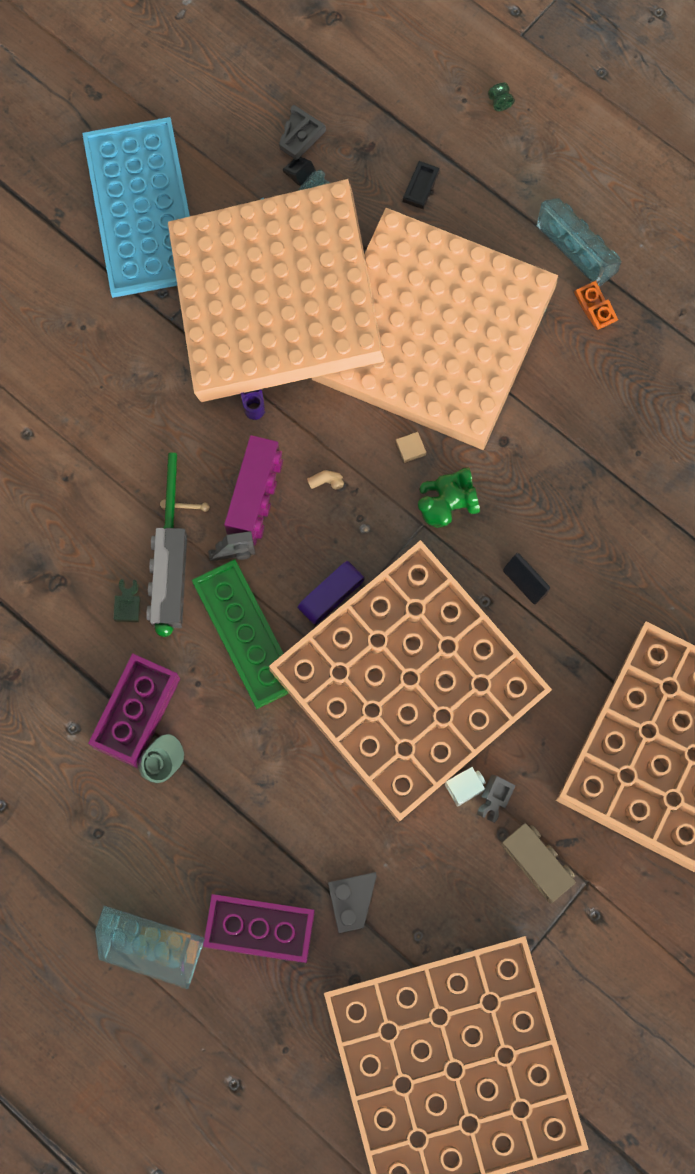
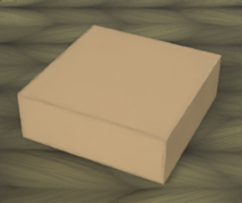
M418 432L396 439V444L404 463L426 456V450Z

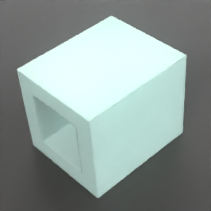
M473 767L446 781L445 787L458 807L485 790L483 785L486 782L480 771L475 772Z

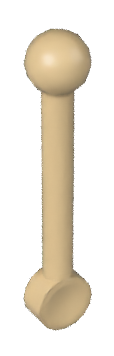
M166 500L160 502L163 510H165ZM175 503V508L201 509L203 512H207L210 509L208 503H202L201 505Z

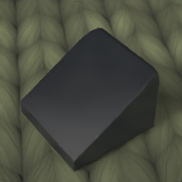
M300 157L297 161L293 159L282 169L287 176L301 187H304L317 175L312 161Z

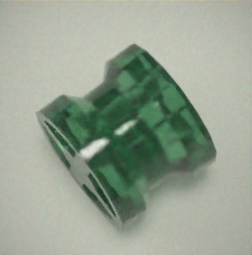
M505 82L494 85L488 91L489 98L493 100L495 111L506 110L515 102L513 95L509 93V85Z

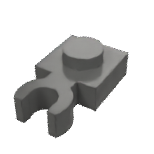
M491 774L481 796L487 800L485 804L479 807L477 815L485 818L487 812L490 811L487 820L495 823L499 817V807L506 808L516 785Z

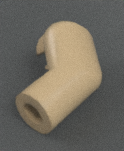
M328 470L321 471L307 478L312 489L324 483L331 484L335 490L342 488L344 485L343 477L340 473Z

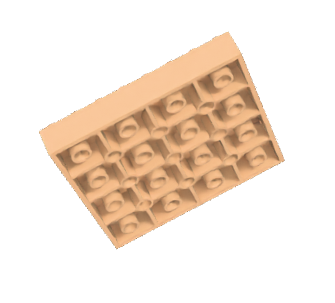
M348 179L168 222L193 389L201 402L385 361L353 192Z
M385 208L364 254L385 361L312 377V380L484 450L555 290L558 275Z
M421 540L269 666L270 672L398 823L552 690Z
M646 621L640 628L556 801L695 872V645Z
M526 936L324 993L371 1174H507L588 1150Z

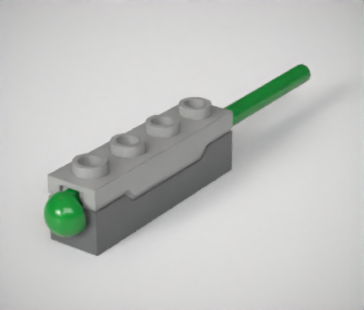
M168 453L164 527L156 528V535L151 537V550L155 551L154 559H150L149 565L150 573H153V582L148 584V596L152 597L151 606H147V620H150L153 628H155V632L161 637H168L172 634L174 628H182L187 533L185 529L174 528L177 453Z

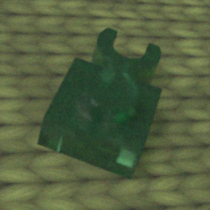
M121 579L119 581V588L122 596H115L113 619L115 622H139L141 599L139 596H134L138 591V583L136 580H133V586L130 589H126L125 581Z

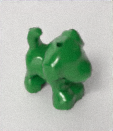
M470 467L462 468L452 474L442 475L435 481H426L419 488L421 494H425L428 491H436L439 495L438 497L425 496L418 501V509L421 511L423 520L429 526L441 528L452 522V510L467 508L470 514L480 513Z

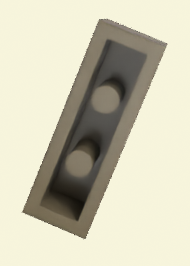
M524 823L500 845L551 904L576 883L573 879L575 874L566 864L562 866L556 859L558 854L549 844L545 846L539 839L541 837L539 831L533 825L528 826Z

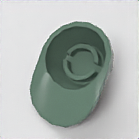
M170 734L161 735L141 753L138 759V770L144 779L153 783H161L168 780L177 771L184 760V751L179 740Z

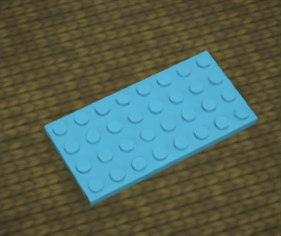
M171 117L82 133L112 298L177 286L168 222L190 217Z

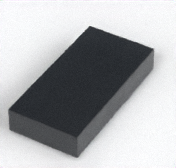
M419 161L402 202L424 209L440 168Z

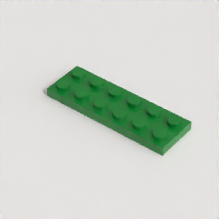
M234 559L193 579L192 583L256 710L289 694L269 669V666L284 653L236 560Z

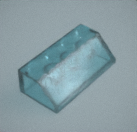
M559 198L545 200L541 203L536 226L591 282L597 281L600 287L618 272L622 262L619 255L615 251L610 250L604 244L603 239L599 235H595L589 229L588 224L573 213L570 205L564 204Z
M107 906L103 907L95 930L99 960L189 989L205 940L204 937Z

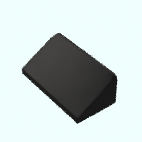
M516 553L503 569V572L534 605L548 594L550 586L519 553Z

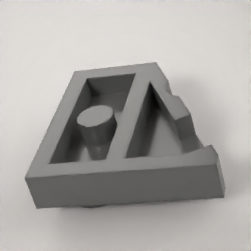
M293 105L291 107L290 119L286 122L284 128L285 133L279 142L280 150L297 161L326 132L325 125Z
M250 531L226 535L222 541L215 545L216 550L208 551L210 561L235 557L238 560L248 559L251 555H255L252 533Z
M376 872L328 882L339 934L364 928L377 877Z

